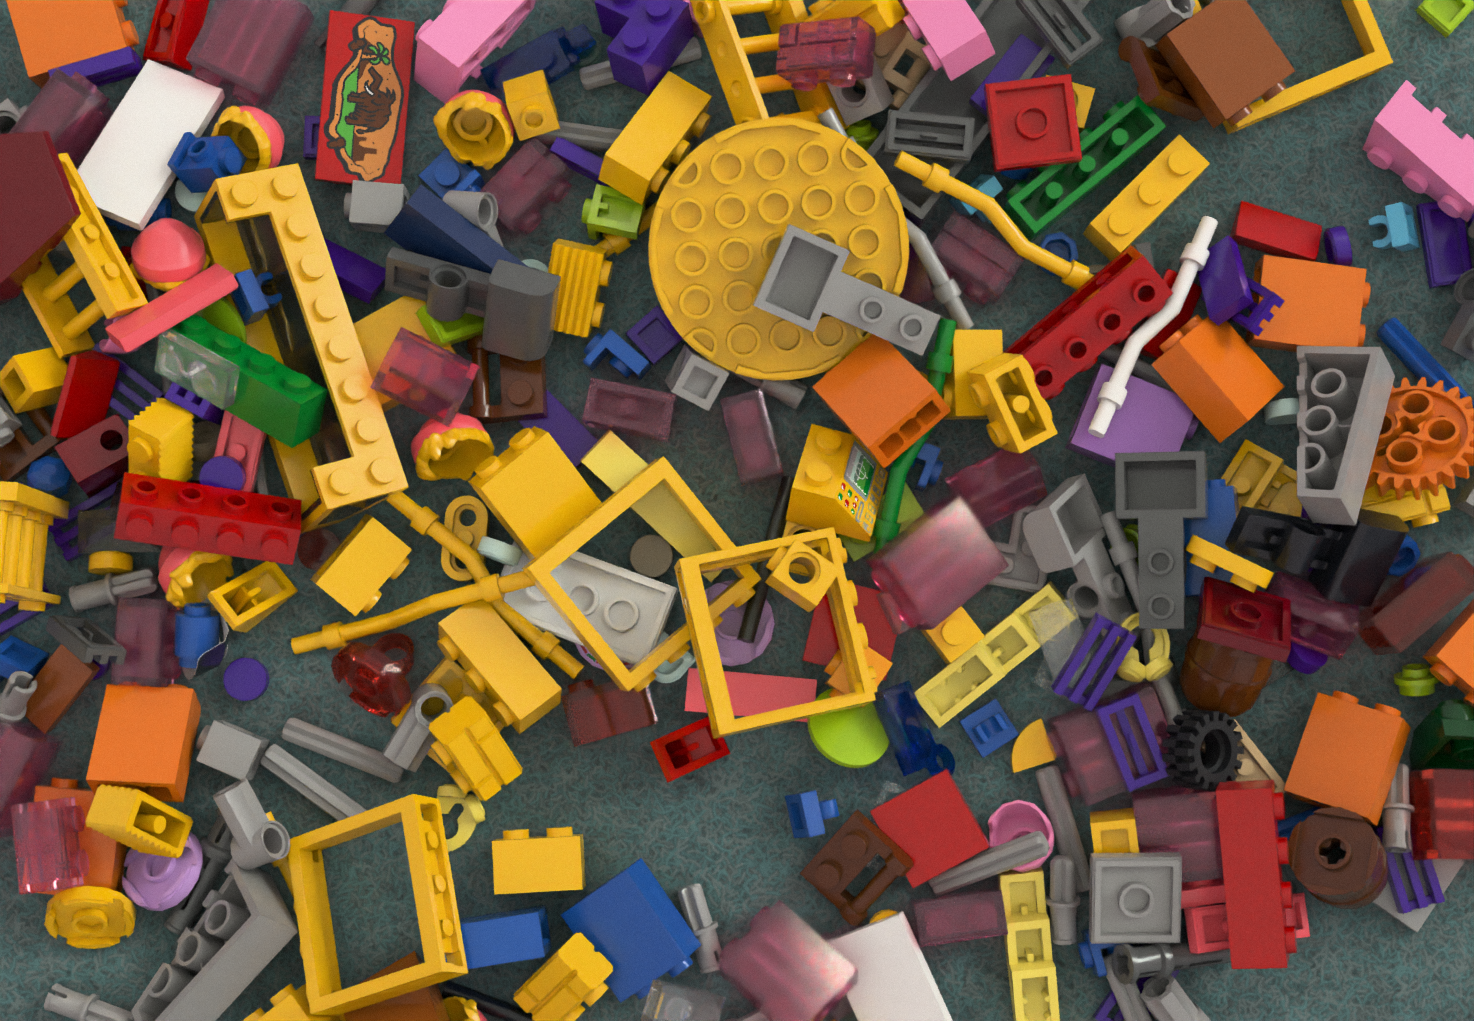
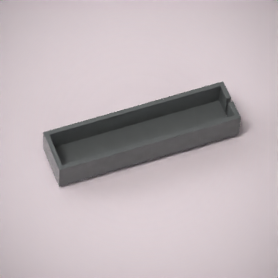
M983 0L974 11V14L986 30L996 54L950 81L942 67L936 71L931 67L899 108V111L975 118L971 161L990 138L988 118L969 104L971 96L1021 33L1041 47L1042 50L1019 80L1031 79L1047 57L1054 54L1015 4L1016 0ZM1030 0L1063 42L1065 40L1037 3L1034 0ZM1048 0L1072 30L1075 24L1056 0ZM1072 0L1083 15L1094 2V0ZM896 123L895 128L964 136V130L902 123ZM886 125L866 152L876 160L894 186L902 204L905 217L918 228H921L947 193L943 191L936 193L922 186V180L894 166L897 157L884 156ZM894 140L895 144L953 150L963 149L962 146ZM919 159L929 165L934 162L950 170L949 175L956 179L961 176L969 165Z

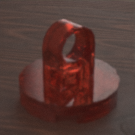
M402 633L386 634L372 647L361 642H349L333 657L331 667L335 679L338 683L343 679L346 680L353 689L348 696L366 711L386 718L391 712H394L395 716L399 715L410 703L412 693L405 676L414 666L415 651L413 641L407 635ZM399 648L404 650L407 655L401 660L391 661L384 653L389 649Z

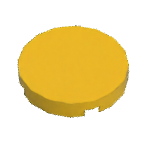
M97 886L73 887L56 893L48 901L44 925L51 936L57 939L59 934L67 938L66 944L73 947L86 949L106 948L120 943V937L127 935L128 938L133 933L137 910L129 898L112 889Z

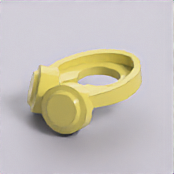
M1139 612L1125 618L1120 626L1130 631L1139 626ZM1150 629L1155 639L1152 648L1148 650L1149 663L1146 666L1139 662L1138 650L1132 646L1116 673L1124 680L1130 682H1142L1144 678L1151 682L1164 677L1173 666V663L1168 658L1170 639L1167 629ZM1119 636L1116 638V645L1121 638Z
M444 784L443 786H438L437 799L440 801L441 813L449 814L455 804H462L464 808L457 819V834L453 838L446 839L447 849L450 852L465 844L472 836L476 825L485 821V810L480 800L473 794L467 793L465 795L455 784Z

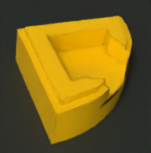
M1042 718L1029 723L1017 736L1010 755L1012 773L1055 760Z

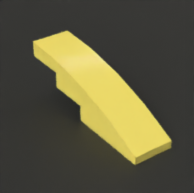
M608 430L580 460L613 493L648 465L611 430ZM662 481L629 507L684 558L717 551ZM722 570L704 573L702 575L708 581L712 582L722 572Z
M1050 581L984 634L985 637L928 680L912 696L940 728L1005 677L1009 671L1040 648L1044 642L1078 615L1072 611L1065 597Z
M1040 866L1026 872L1010 869L999 873L1001 916L1013 1020L1060 1021L1056 967L1052 957L1050 919L1046 911L1042 867Z

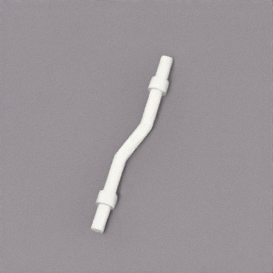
M1209 216L1202 217L1192 242L1185 245L1179 259L1182 265L1171 289L1173 294L1167 298L1166 304L1158 313L1151 316L1127 338L1109 382L1103 383L1098 394L1097 401L1099 405L1088 428V432L1091 435L1099 438L1104 437L1115 410L1121 409L1128 392L1125 387L1141 349L1180 313L1197 271L1203 270L1210 253L1207 248L1218 225L1216 219Z

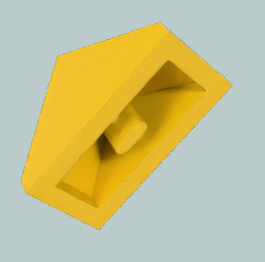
M265 561L211 591L206 597L233 631L247 633L296 594L298 590L277 563Z

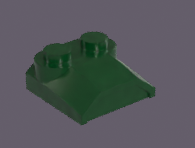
M1459 699L1440 702L1437 708L1432 710L1413 731L1409 752L1411 769L1474 773V707L1465 704L1464 701Z

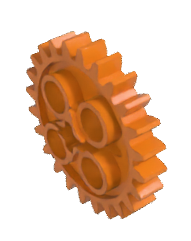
M1405 377L1402 379L1401 387L1394 388L1392 386L1365 490L1377 484L1378 496L1380 497L1392 489L1395 490L1396 500H1401L1406 491H1412L1415 500H1420L1422 490L1428 489L1435 497L1439 496L1438 485L1442 483L1448 488H1456L1455 475L1468 479L1470 477L1469 466H1474V408L1472 397L1467 396L1460 399V391L1457 386L1444 392V382L1442 380H1439L1431 388L1427 387L1425 377H1421L1417 386H1411L1409 380Z

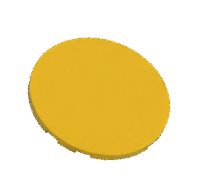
M765 118L727 128L702 142L685 157L667 180L655 206L649 231L648 255L651 279L660 305L672 326L696 352L709 361L736 374L764 380H793L810 377L837 366L861 342L863 343L872 335L824 312L819 319L815 331L812 332L753 306V301L788 223L849 250L850 252L841 270L842 272L898 297L903 290L908 268L909 236L906 218L897 192L884 171L870 154L850 138L821 124L792 118Z

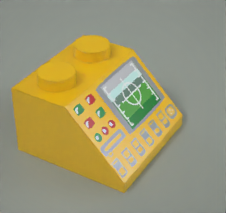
M811 424L792 485L785 520L818 529L834 527L837 534L870 542L888 472L853 434Z

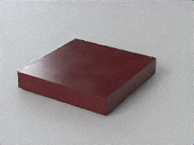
M1208 576L1204 577L1200 587L1197 638L1286 663L1291 651V600L1255 590L1253 593L1233 583Z

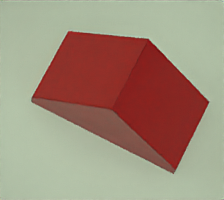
M708 716L650 742L667 783L731 754L723 737L713 739Z

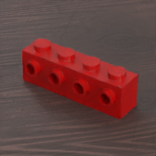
M1129 246L1004 350L1003 353L1022 354L1034 372V382L1041 397L1044 400L1053 399L1064 389L1065 383L1076 373H1082L1090 369L1097 362L1098 355L1110 345H1116L1124 341L1131 334L1132 327L1144 317H1151L1158 313L1166 304V299L1173 292L1144 255L1133 246Z
M124 472L114 539L293 565L301 532L302 500Z
M1274 780L1219 782L1216 789L1231 967L1232 969L1287 968L1289 954L1297 953V938L1295 926H1287L1285 909H1293V893L1291 881L1283 882L1281 864H1289L1287 837H1279L1278 820H1285L1283 792L1275 793Z

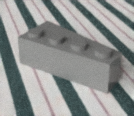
M1297 346V360L1299 362V376H1297V392L1299 394V413H1297V428L1299 430L1297 497L1313 523L1356 525L1395 375L1381 347Z
M233 858L224 869L229 876L219 891L211 889L202 903L207 908L194 929L186 927L177 940L179 944L176 949L175 958L171 964L162 963L131 1010L134 1021H216L298 932V929L272 876L268 872L259 868L243 870L237 866Z

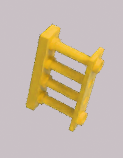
M690 0L694 17L701 29L736 125L765 118H792L821 124L817 115L833 108L844 130L849 127V125L846 126L825 81L830 76L828 67L823 64L814 49L815 45L809 42L801 29V22L809 17L803 0ZM764 12L772 34L740 38L732 16ZM779 51L786 73L754 78L746 55ZM792 89L801 112L769 117L761 94Z
M60 153L58 156L81 215L59 244L65 240L75 262L58 276L47 256L53 250L49 249L40 260L42 266L36 273L29 274L21 284L26 298L59 359L93 350L92 348L95 344L87 329L104 315L107 319L128 315L148 303L68 153ZM85 277L96 300L78 314L67 292Z
M0 481V604H5V600L19 602L18 610L45 612L46 604H60L61 596L42 592L48 526H53L54 518L68 519L70 502L18 482Z

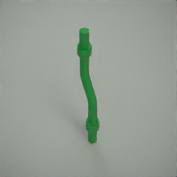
M940 318L934 351H929L926 369H930L927 381L937 390L940 396H942L946 373H951L954 356H951L950 353L957 321ZM935 426L896 458L891 466L881 518H876L873 536H876V542L870 566L871 571L887 573L893 540H898L901 523L897 522L907 473Z

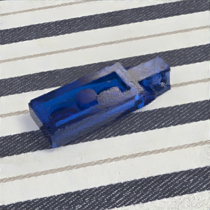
M584 23L567 32L562 26L555 30L552 29L480 71L491 94L502 100L506 105L504 81L543 69L549 85L574 71V66L581 62L578 54L597 43L590 29Z

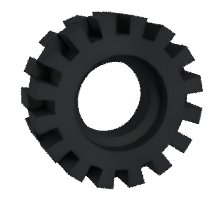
M1206 710L1182 711L1183 715L1177 714L1173 718L1176 725H1168L1165 730L1171 735L1170 739H1163L1162 746L1168 747V753L1162 754L1163 762H1170V765L1165 770L1168 775L1174 776L1172 781L1176 785H1182V788L1215 792L1219 782L1234 781L1237 775L1233 769H1241L1242 761L1237 760V755L1244 754V746H1237V741L1243 739L1241 732L1234 731L1238 725L1234 720H1229V715L1226 713ZM1204 739L1205 756L1203 761H1201L1200 749Z

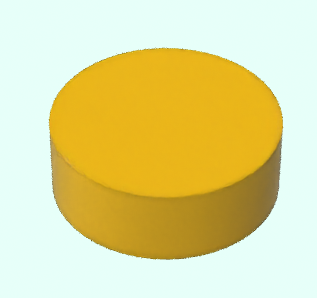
M98 551L89 555V573L106 575L112 572L115 575H120L133 571V557L129 553Z

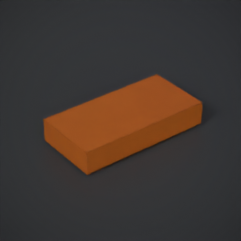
M60 644L33 679V681H37V688L26 703L25 717L44 734L51 732L100 668L93 661L91 663H83L65 646Z

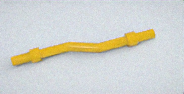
M902 150L898 154L894 162L895 167L922 180V186L936 193L943 191L982 211L1018 255L1062 277V283L1078 290L1094 276L1089 273V267L1076 260L1068 262L1030 242L994 198L950 176V170L934 162L929 165Z
M403 492L386 499L388 503L411 520V527L423 536L428 534L462 561L475 583H479L481 577L490 575L479 553L440 523V516L427 506L420 507ZM504 598L488 602L513 631L533 646L531 651L542 660H551L573 679L583 670L585 666L559 646L561 642L547 630L543 633L508 605Z
M524 571L501 577L498 573L480 578L479 583L433 594L389 613L344 625L341 621L323 625L321 631L292 638L291 647L295 655L326 647L328 650L347 646V641L392 630L437 611L482 599L487 603L503 599L505 593L535 586V584Z

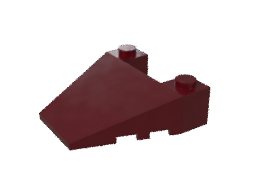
M48 130L0 133V305L18 297L24 289L21 284L27 276L38 271L42 266L40 260L47 250L54 249L81 215Z

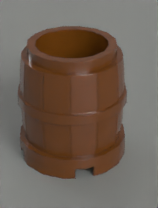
M1197 616V627L1186 645L1185 658L1179 677L1182 692L1188 701L1201 710L1219 711L1220 713H1226L1229 717L1239 716L1251 709L1256 703L1272 675L1274 660L1197 638Z
M1341 807L1321 808L1314 811V815L1307 817L1303 822L1300 820L1293 828L1288 841L1289 865L1297 880L1317 900L1340 909L1362 908L1377 899L1386 886L1389 867L1387 853L1372 827L1357 813ZM1340 847L1342 851L1346 852L1344 859H1339L1337 864H1329V859L1326 856L1333 849Z

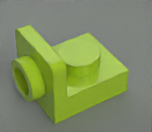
M596 184L593 199H585L581 223L587 224L589 239L597 240L599 232L637 240L647 199L641 205L612 187Z

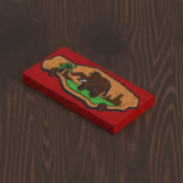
M334 10L329 11L314 181L352 185L353 180L401 184L415 22Z

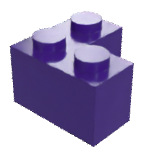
M595 0L602 33L614 38L606 49L614 80L650 96L695 35L689 3L683 0Z

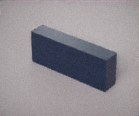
M422 184L384 232V234L407 251L491 274L498 259L528 267Z

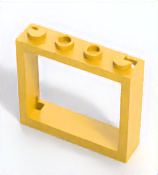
M1194 0L1196 5L1193 8V15L1202 10L1198 0ZM1341 0L1365 56L1284 89L1266 103L1261 99L1249 104L1253 112L1231 127L1226 120L1223 122L1228 135L1377 73L1392 64L1393 60L1368 1Z
M664 456L652 461L522 568L618 688L628 692L632 688L636 692L645 688L657 677L654 670L665 660L670 664L675 662L690 649V646L687 644L690 640L687 622L628 670L551 576L550 572L660 481L664 483L717 551L736 547ZM750 564L733 567L732 570L739 578L708 603L713 629L723 621L720 614L733 604L735 608H738L756 593L752 587L761 580V577Z
M834 527L679 559L675 564L674 569L713 739L867 705L876 700L874 692H878L875 683L877 675L873 666H867L864 649L868 648L867 633L863 623H857L853 606H857L858 603L857 592L853 581H847L843 564L847 563L846 548L842 547L841 539L836 538ZM795 539H798L841 569L826 593L851 693L734 719L701 574L770 560L780 544L788 548Z
M411 794L290 839L288 868L291 872L294 894L293 906L297 915L300 954L303 959L307 986L306 997L309 1002L310 1014H345L468 974L439 799ZM402 822L425 963L342 990L322 850Z

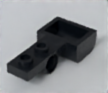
M1242 506L1225 545L1232 553L1272 560L1277 566L1291 573L1304 575L1312 567L1313 570L1308 580L1324 598L1331 601L1368 607L1372 605L1409 531V527L1399 516L1361 508L1356 525L1313 523L1311 519Z

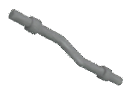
M833 108L817 115L823 126L848 137ZM853 136L848 137L856 143ZM906 218L909 243L913 246L934 285L931 291L938 304H944L951 319L957 321V330L969 329L974 323L959 297L962 292L954 277H948L925 232Z
M1116 510L1099 517L1112 547L1108 551L1114 566H1120L1134 604L1139 612V567L1136 562L1138 553L1133 541L1128 542L1120 521L1116 519ZM1140 629L1146 666L1149 663L1148 650L1152 648L1155 638L1150 629ZM1166 674L1159 680L1151 681L1165 714L1164 717H1161L1165 728L1168 725H1176L1173 718L1177 714L1183 715L1182 711L1186 710V708L1181 709L1169 677Z

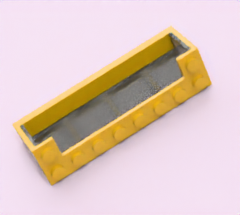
M296 163L215 179L194 215L206 253L211 259L210 266L217 263L233 273V275L252 269L255 278L261 273H272L273 279L270 283L262 285L261 290L267 296L281 293L283 297L277 306L266 311L260 321L245 326L247 345L262 353L271 355L281 364L297 373L308 376L313 382L328 389L319 433L293 448L268 435L288 497L302 500L300 533L342 522L406 490L409 486L300 167ZM230 293L224 296L236 309Z

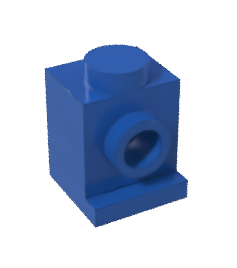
M185 132L167 165L191 193H202L209 191L215 179L238 175L247 158L229 136L196 138L192 132Z

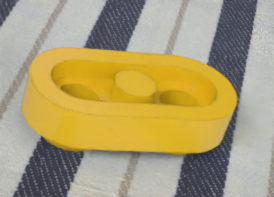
M460 496L448 505L445 512L444 526L476 552H479L477 548L482 536L488 537L489 511L486 505L478 498ZM468 510L473 511L476 515V521L471 526H464L461 522L462 514ZM442 546L441 565L444 572L450 578L459 582L472 581L473 578L468 569L459 568L457 557ZM480 555L481 559L486 565V557Z
M1192 534L1185 548L1186 551L1192 553L1190 563L1211 573H1214L1217 566L1232 572L1233 575L1230 582L1253 593L1258 585L1266 589L1274 574Z

